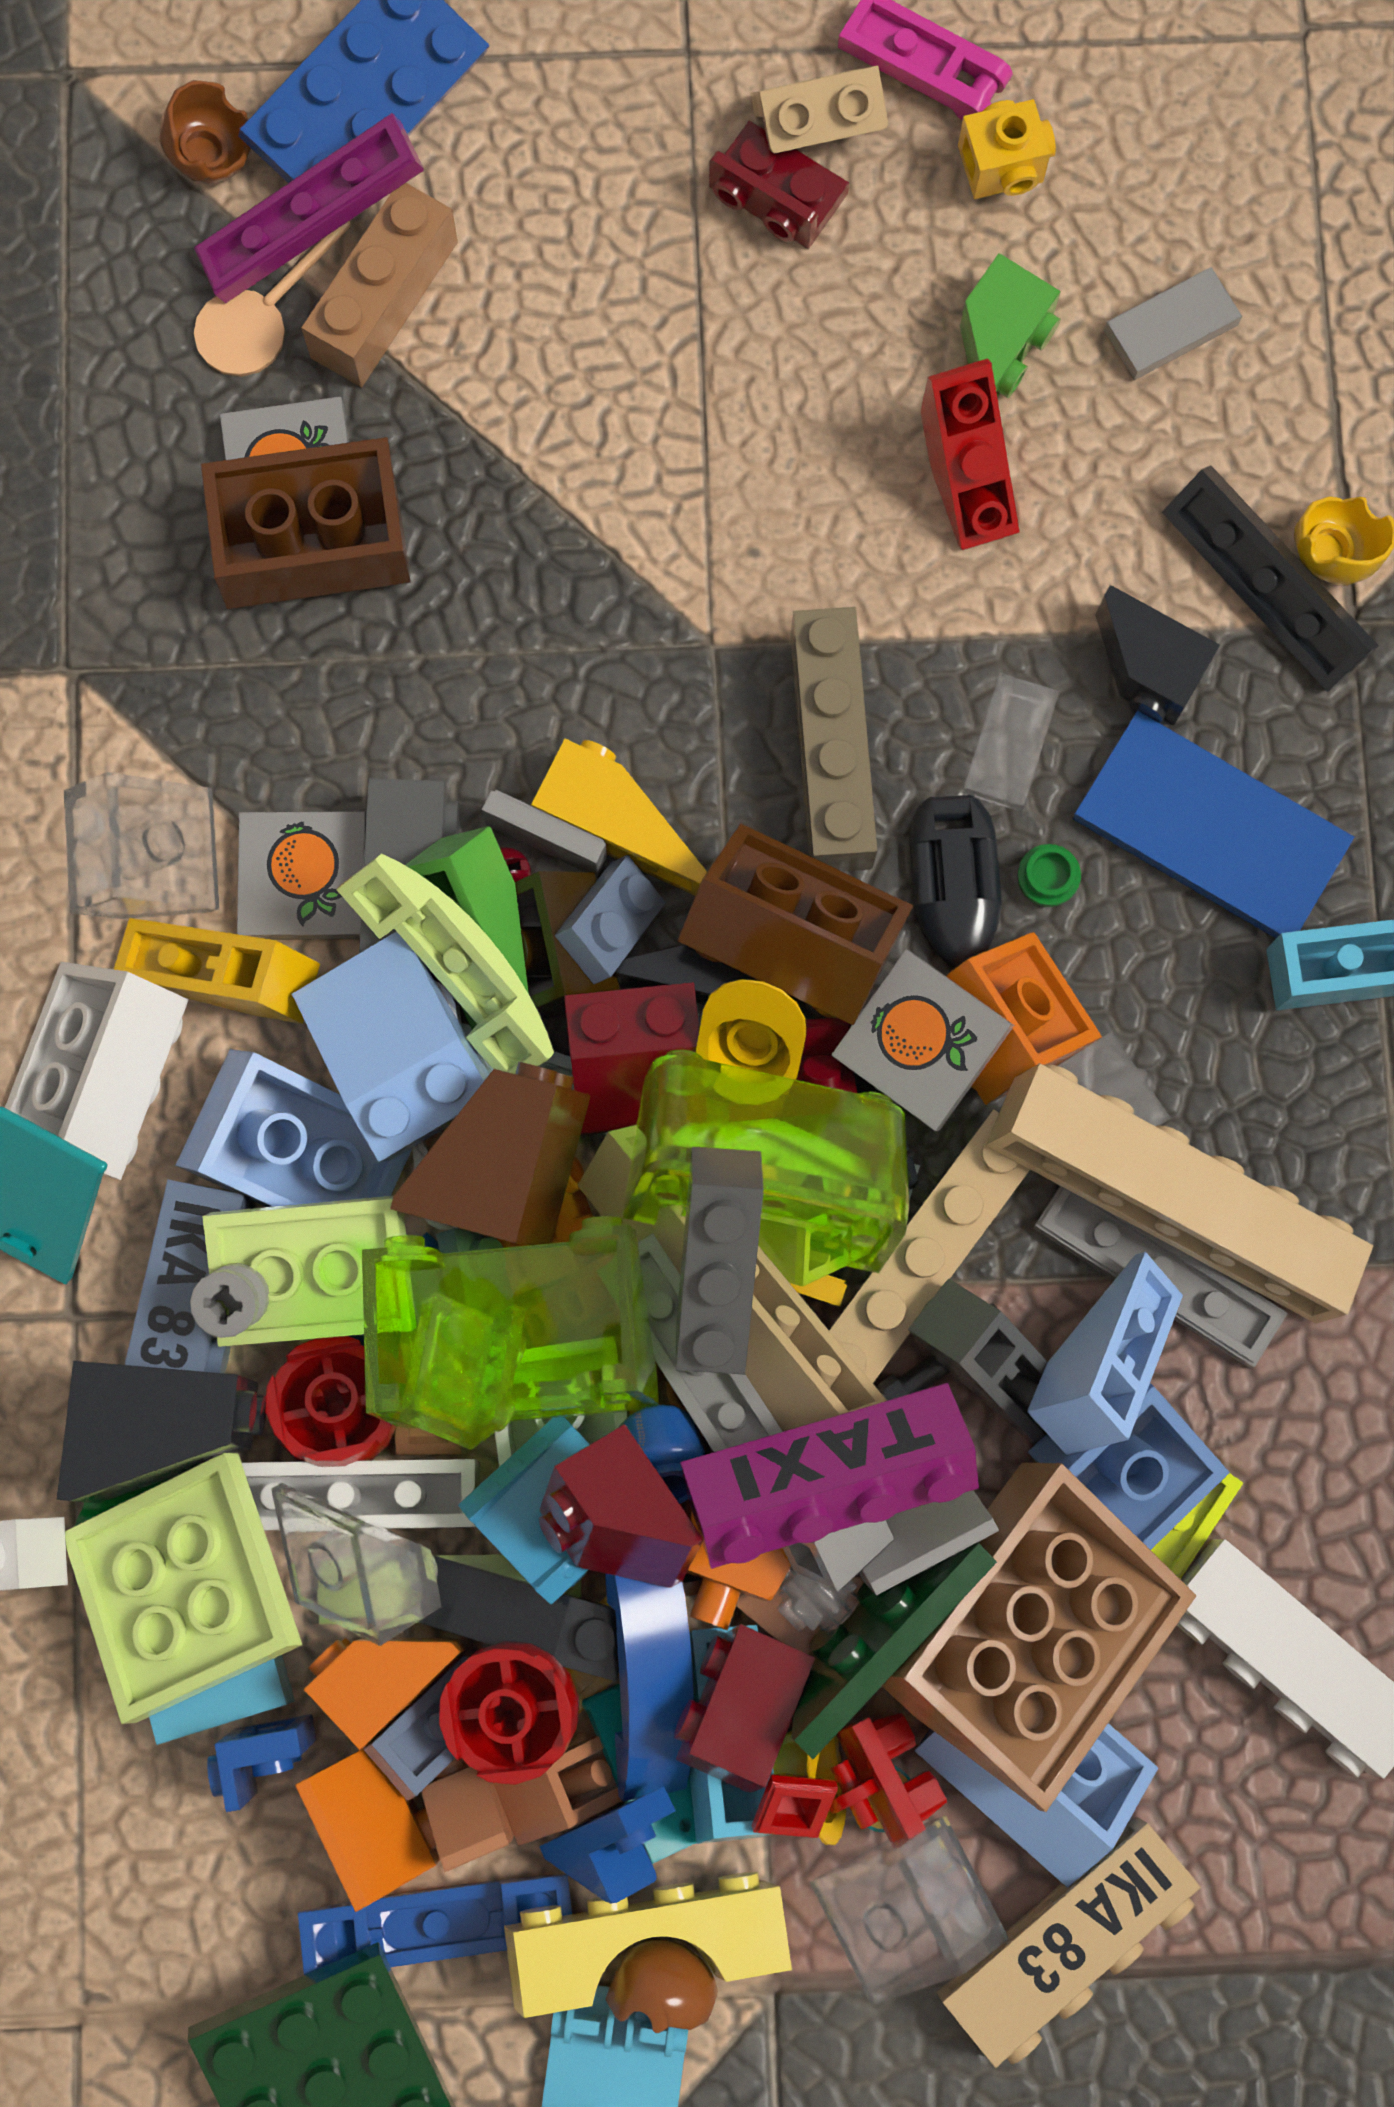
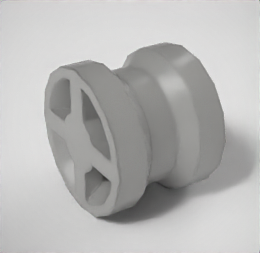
M242 1263L227 1264L202 1278L195 1286L190 1300L191 1312L197 1325L206 1333L219 1338L234 1337L258 1322L265 1314L269 1304V1288L265 1279L257 1270L255 1271L250 1266ZM216 1300L223 1301L225 1306L229 1308V1315H226V1310Z

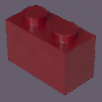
M742 1624L728 1631L724 1639L716 1635L707 1649L700 1668V1674L708 1677L699 1702L692 1699L688 1701L674 1733V1738L682 1741L676 1760L749 1793L765 1788L815 1657Z

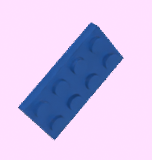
M361 0L240 128L238 137L289 183L391 113L402 122L409 137L486 54L490 45L444 0Z

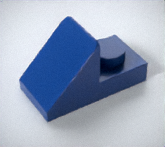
M662 1786L540 1845L539 1848L544 1859L605 1902L610 1904L617 1903L654 1883L657 1879L655 1869L643 1844L656 1837L651 1824L675 1812V1808L665 1787Z

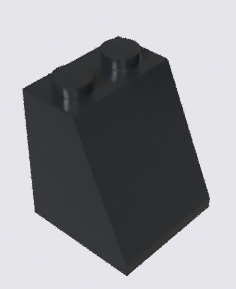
M73 1361L56 1500L101 1503L180 1475L223 1453L239 1454L250 1450L253 1435L261 1436L264 1431L266 1395H257L258 1382L237 1374Z

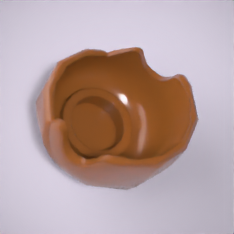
M192 80L177 88L168 102L160 119L159 142L164 154L172 165L191 180L205 184L223 183L242 170L251 148L238 137L240 128L248 121L247 113L244 110L234 108L228 102L223 85L216 82Z
M649 1939L628 1950L621 1959L605 2000L615 2018L620 2022L627 2020L633 2012H642L649 2017L652 2030L655 2033H661L668 2027L692 2030L709 2020L718 1989L711 1969L694 1952L672 1941Z

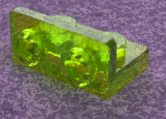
M437 1292L422 1303L399 1420L470 1450L496 1431H502L510 1422L516 1407V1395L512 1393L516 1367L520 1363L526 1349V1337L522 1334L526 1310L512 1303L496 1317H491Z

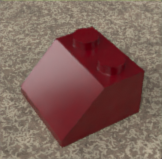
M694 982L565 995L574 1090L591 1095L581 1135L608 1133L609 1131L654 1120L660 1127L707 1122L704 1084L696 1069L699 1022Z
M625 1424L555 1465L539 1510L542 1514L539 1517V1524L547 1541L558 1553L566 1550L576 1567L672 1588L683 1581L704 1540Z

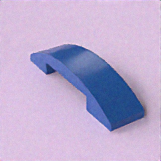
M606 1574L607 1603L616 1611L622 1731L615 1732L618 1797L622 1801L633 1800L662 1786L665 1787L667 1793L685 1790L688 1783L690 1766L676 1760L682 1741L674 1738L678 1721L686 1704L690 1699L694 1700L691 1644L683 1582L668 1588Z
M553 1874L502 1879L386 1895L355 1912L351 1902L299 1911L298 1921L304 1975L377 1942L380 1943L390 1967L507 1951L504 1926L521 1923V1911L559 1905L561 1906L562 1916L572 1914L568 1875Z

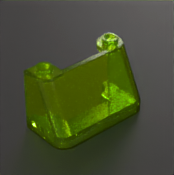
M689 1050L670 1051L665 1056L656 1058L651 1063L644 1081L622 1218L655 1225L658 1211L661 1208L673 1205H682L681 1216L686 1217L692 1147L761 1151L764 1185L761 1218L825 1232L823 1247L837 1249L842 1241L849 1248L847 1267L875 1273L881 1271L906 1235L909 1213L905 1114L899 1106L893 1103L890 1097L876 1092L857 1094L709 1061Z
M601 1216L582 1220V1230L569 1234V1242L441 1253L437 1249L425 1247V1240L421 1236L401 1235L385 1238L384 1248L362 1250L367 1414L402 1428H439L630 1412L659 1405L657 1373L637 1233L629 1224L623 1225L622 1218Z

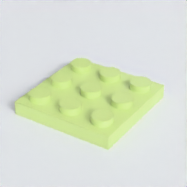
M223 1453L65 1531L66 1549L121 1724L137 1723L302 1645L238 1453Z

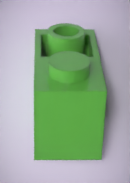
M1000 253L995 257L966 299L960 322V331L968 364L988 358L992 363L997 398L1000 394L1010 398L1028 369V366L1022 363L1033 346L1040 351L1045 348L1061 321V318L1054 315L1061 291Z

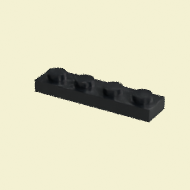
M1212 465L1201 469L1162 511L1165 517L1327 692L1337 687L1379 646Z

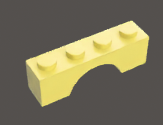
M743 1872L719 1877L720 1889L694 1893L693 1883H679L654 1888V1900L628 1904V1898L626 1897L617 1903L610 1904L596 1897L587 1900V1912L562 1916L561 1906L559 1905L521 1911V1923L504 1926L514 2009L523 2018L592 2006L598 1983L609 1963L628 1946L651 1937L664 1936L685 1940L697 1950L711 1969L713 1975L725 1982L790 1971L792 1967L780 1886L767 1881L759 1882L758 1872Z

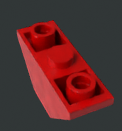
M987 358L928 376L920 411L930 467L958 546L961 550H965L1020 533L991 361Z

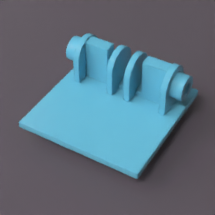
M600 1985L597 1986L592 2006L553 2013L542 2107H678L684 2055L688 2039L687 2029L668 2027L661 2033H655L652 2030L649 2017L642 2012H633L627 2020L620 2022L615 2018L605 2000L609 1987Z

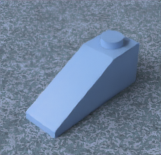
M1146 1252L1136 1254L1048 1361L1027 1412L1066 1455L1129 1440L1183 1297L1182 1293Z

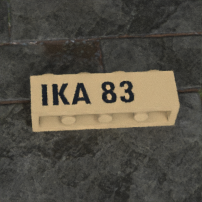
M1137 1817L1125 1827L1112 1851L1068 1888L1062 1883L939 1989L937 1994L995 2068L1006 2059L1011 2065L1016 2064L1038 2046L1042 2040L1038 2031L1058 2014L1063 2020L1067 2019L1090 2000L1093 1992L1089 1986L1109 1969L1113 1975H1116L1130 1966L1144 1950L1139 1942L1158 1925L1167 1930L1180 1922L1194 1907L1190 1897L1201 1887L1147 1822Z

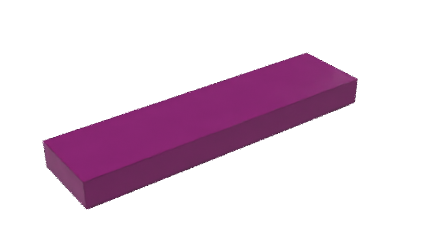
M391 113L196 245L194 250L214 294L224 303L229 302L423 172L425 169L402 122Z

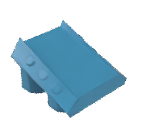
M560 1412L458 1504L465 1516L531 1584L534 1590L551 1605L566 1590L573 1587L583 1578L587 1570H589L576 1567L566 1550L562 1553L556 1552L547 1541L539 1524V1517L542 1516L539 1510L554 1466L590 1445Z

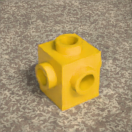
M1034 99L1019 103L1011 100L998 101L987 106L982 112L963 116L958 148L974 200L1003 192L1008 196L1021 195L1032 190L1039 183L1044 182L1049 159L1056 154V144L1052 126L1049 120H1040Z

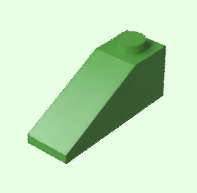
M487 826L440 838L405 866L438 887L475 921L503 954L528 992L515 882L491 827ZM462 1007L471 1030H473L477 1023Z

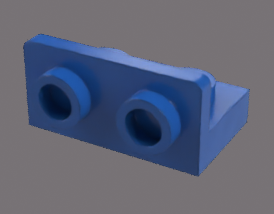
M308 1714L235 1728L215 1743L216 1755L208 1756L207 1758L208 1779L213 1797L223 1796L226 1812L241 1810L258 1793L256 1777L291 1770L294 1768L293 1763L302 1760L301 1755L317 1740L313 1715Z

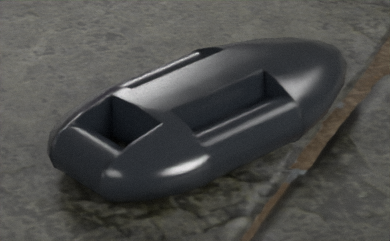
M968 794L929 797L919 805L912 819L909 834L914 909L921 929L935 953L950 967L955 969L967 959L988 951L998 928L1002 910V894L997 837L989 811L974 796ZM969 821V828L935 830V822Z

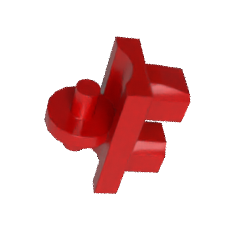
M900 1713L872 1722L870 1718H866L841 1729L836 1736L848 1759L830 1768L841 1790L834 1797L829 1810L830 1813L835 1814L850 1807L861 1830L880 1821L890 1843L902 1838L908 1840L925 1831L926 1828L923 1821L947 1803V1799L936 1777L929 1770L902 1783L891 1759L917 1746L915 1736L905 1716Z

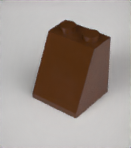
M518 1061L515 1074L493 1069L395 1193L390 1209L513 1243L551 1247L591 1095L571 1089L574 1077L543 1067Z

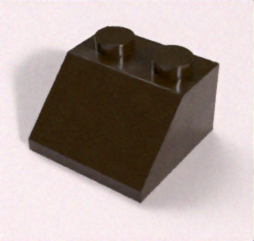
M538 871L515 882L528 993L541 1020L566 1015L565 995L620 990L616 971L611 977L593 984L554 936L596 883L595 873Z

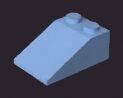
M397 931L292 993L345 1106L378 1162L391 1161L447 1128L489 1075L477 1051L466 1039L467 1034L427 966Z
M230 1049L175 1166L226 1190L244 1194L251 1201L260 1205L275 1207L391 1196L412 1149L391 1161L378 1162L340 1094L257 1053Z

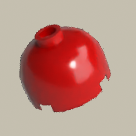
M348 1336L315 1338L296 1346L286 1356L287 1362L279 1368L275 1378L272 1374L266 1388L265 1412L278 1443L296 1461L308 1462L317 1467H342L356 1461H372L389 1445L399 1421V1389L388 1361L379 1353L377 1355L372 1349L362 1346L359 1340Z
M504 1641L477 1650L454 1671L440 1697L439 1725L448 1750L457 1761L462 1758L469 1767L479 1771L476 1776L491 1783L516 1785L542 1776L564 1755L577 1728L579 1697L571 1674L553 1655L532 1643Z

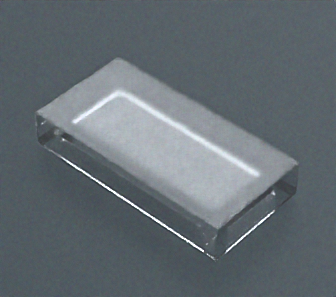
M1000 673L963 788V794H969L975 798L1022 812L1060 691Z

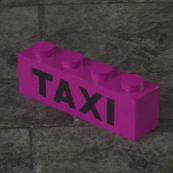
M948 1383L680 1462L689 1504L698 1531L704 1539L702 1543L711 1569L729 1563L749 1562L760 1554L799 1542L812 1543L832 1532L866 1522H882L891 1518L896 1513L932 1502H948L958 1498L965 1492L979 1489L975 1446Z

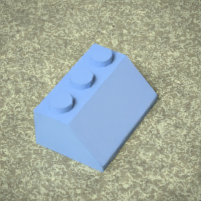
M1108 1723L1047 1812L1039 1811L932 1729L928 1730L915 1749L919 1756L1067 1888L1113 1850L1158 1770V1767Z

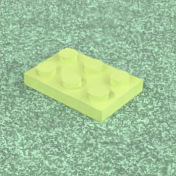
M393 1196L210 1212L202 1216L209 1274L227 1264L242 1263L250 1266L255 1271L257 1270L263 1276L269 1288V1304L267 1311L261 1319L234 1337H217L218 1347L409 1331L416 1327L404 1213L390 1209ZM216 1300L226 1310V1315H229V1308L225 1306L223 1301Z

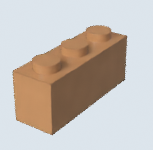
M408 183L391 192L301 327L311 359L359 387H363L458 243L453 210Z

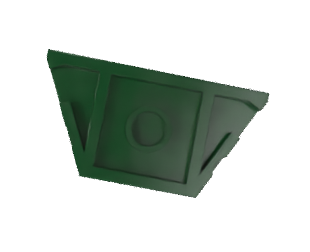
M977 1542L878 1595H875L864 1582L856 1594L857 1602L839 1621L833 1620L824 1625L810 1642L809 1649L811 1651L808 1655L815 1657V1660L794 1712L791 1738L814 1759L990 1571L997 1561Z

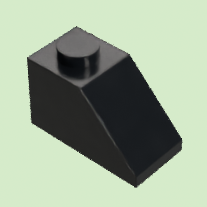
M1110 585L1103 596L1095 616L1119 695L1130 701L1129 706L1135 713L1138 710L1158 723L1164 720L1174 726L1219 649L1220 644Z

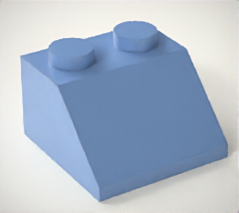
M1151 1383L1149 1384L1129 1440L1066 1455L1046 1434L1028 1451L1037 1463H1062L1150 1550L1230 1473Z

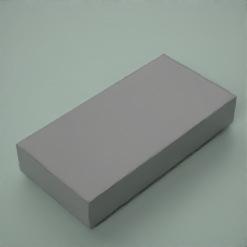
M1210 267L1107 321L1104 332L1131 376L1136 380L1238 326L1242 315L1213 268Z
M491 790L482 808L486 826H490L582 871L593 872L595 877L598 878L607 860L606 843L603 839L498 790H495V792Z

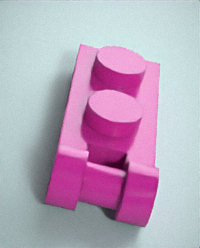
M860 0L838 38L839 49L871 66L878 65L880 71L953 109L955 115L962 121L963 116L982 112L987 106L991 105L990 100L993 95L1001 93L1013 75L1010 66L1001 58L893 0ZM961 70L974 77L975 81L971 87L956 79Z

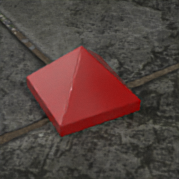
M788 1773L771 1775L752 1822L753 1833L818 1838L838 1790L837 1782Z

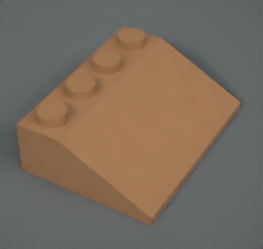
M1022 1462L987 1509L999 1531L978 1542L997 1563L892 1674L882 1687L918 1720L1039 1811L1047 1812L1197 1595L1062 1463Z

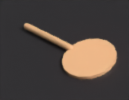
M350 221L321 239L266 296L256 291L245 290L227 303H224L215 296L204 305L196 318L194 337L197 350L208 366L224 375L243 377L259 373L275 361L283 348L285 337L282 316L275 307L276 302L347 232L351 226Z

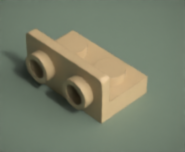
M878 65L750 93L754 116L763 117L768 146L772 153L886 129L888 126Z

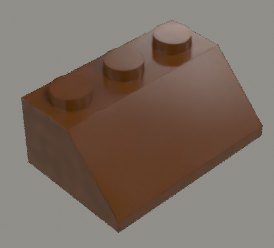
M388 437L201 464L214 578L227 609L411 583L403 522Z
M740 823L702 879L677 941L695 949L700 956L707 960L722 962L752 976L755 981H763L783 990L785 993L812 1005L818 1013L826 1017L839 1018L854 1025L881 974L913 905Z

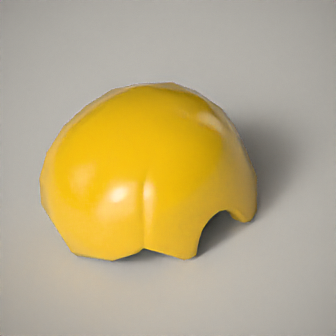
M1328 496L1309 504L1295 526L1294 540L1303 565L1314 576L1337 586H1348L1368 579L1387 560L1394 549V519L1390 515L1381 518L1376 517L1369 510L1365 497L1342 500L1338 497Z

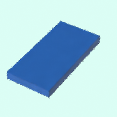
M1138 710L1072 818L1074 821L1274 938H1277L1281 933L1301 930L1355 838Z

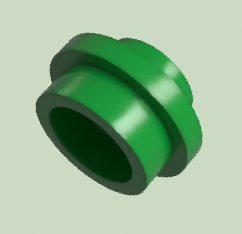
M1055 844L1039 845L1027 852L1021 860L1017 872L1018 885L1024 896L1032 903L1043 907H1056L1069 901L1076 893L1081 881V869L1075 856L1066 848Z

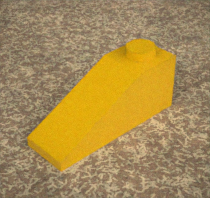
M564 739L531 806L603 839L606 843L607 855L615 859L629 855L641 871L696 896L707 871L621 764L615 762L616 755L608 748L590 740H583L581 745H578L568 739Z
M129 918L114 970L130 972L187 999L253 1016L303 1024L304 1018L292 993L316 980L320 963L276 940Z

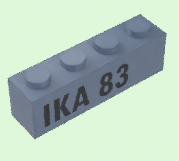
M167 1179L125 1365L225 1373L231 1346L218 1347L217 1337L206 1333L197 1325L191 1312L190 1300L195 1286L202 1278L209 1275L202 1216L210 1212L252 1209L253 1202L244 1194Z

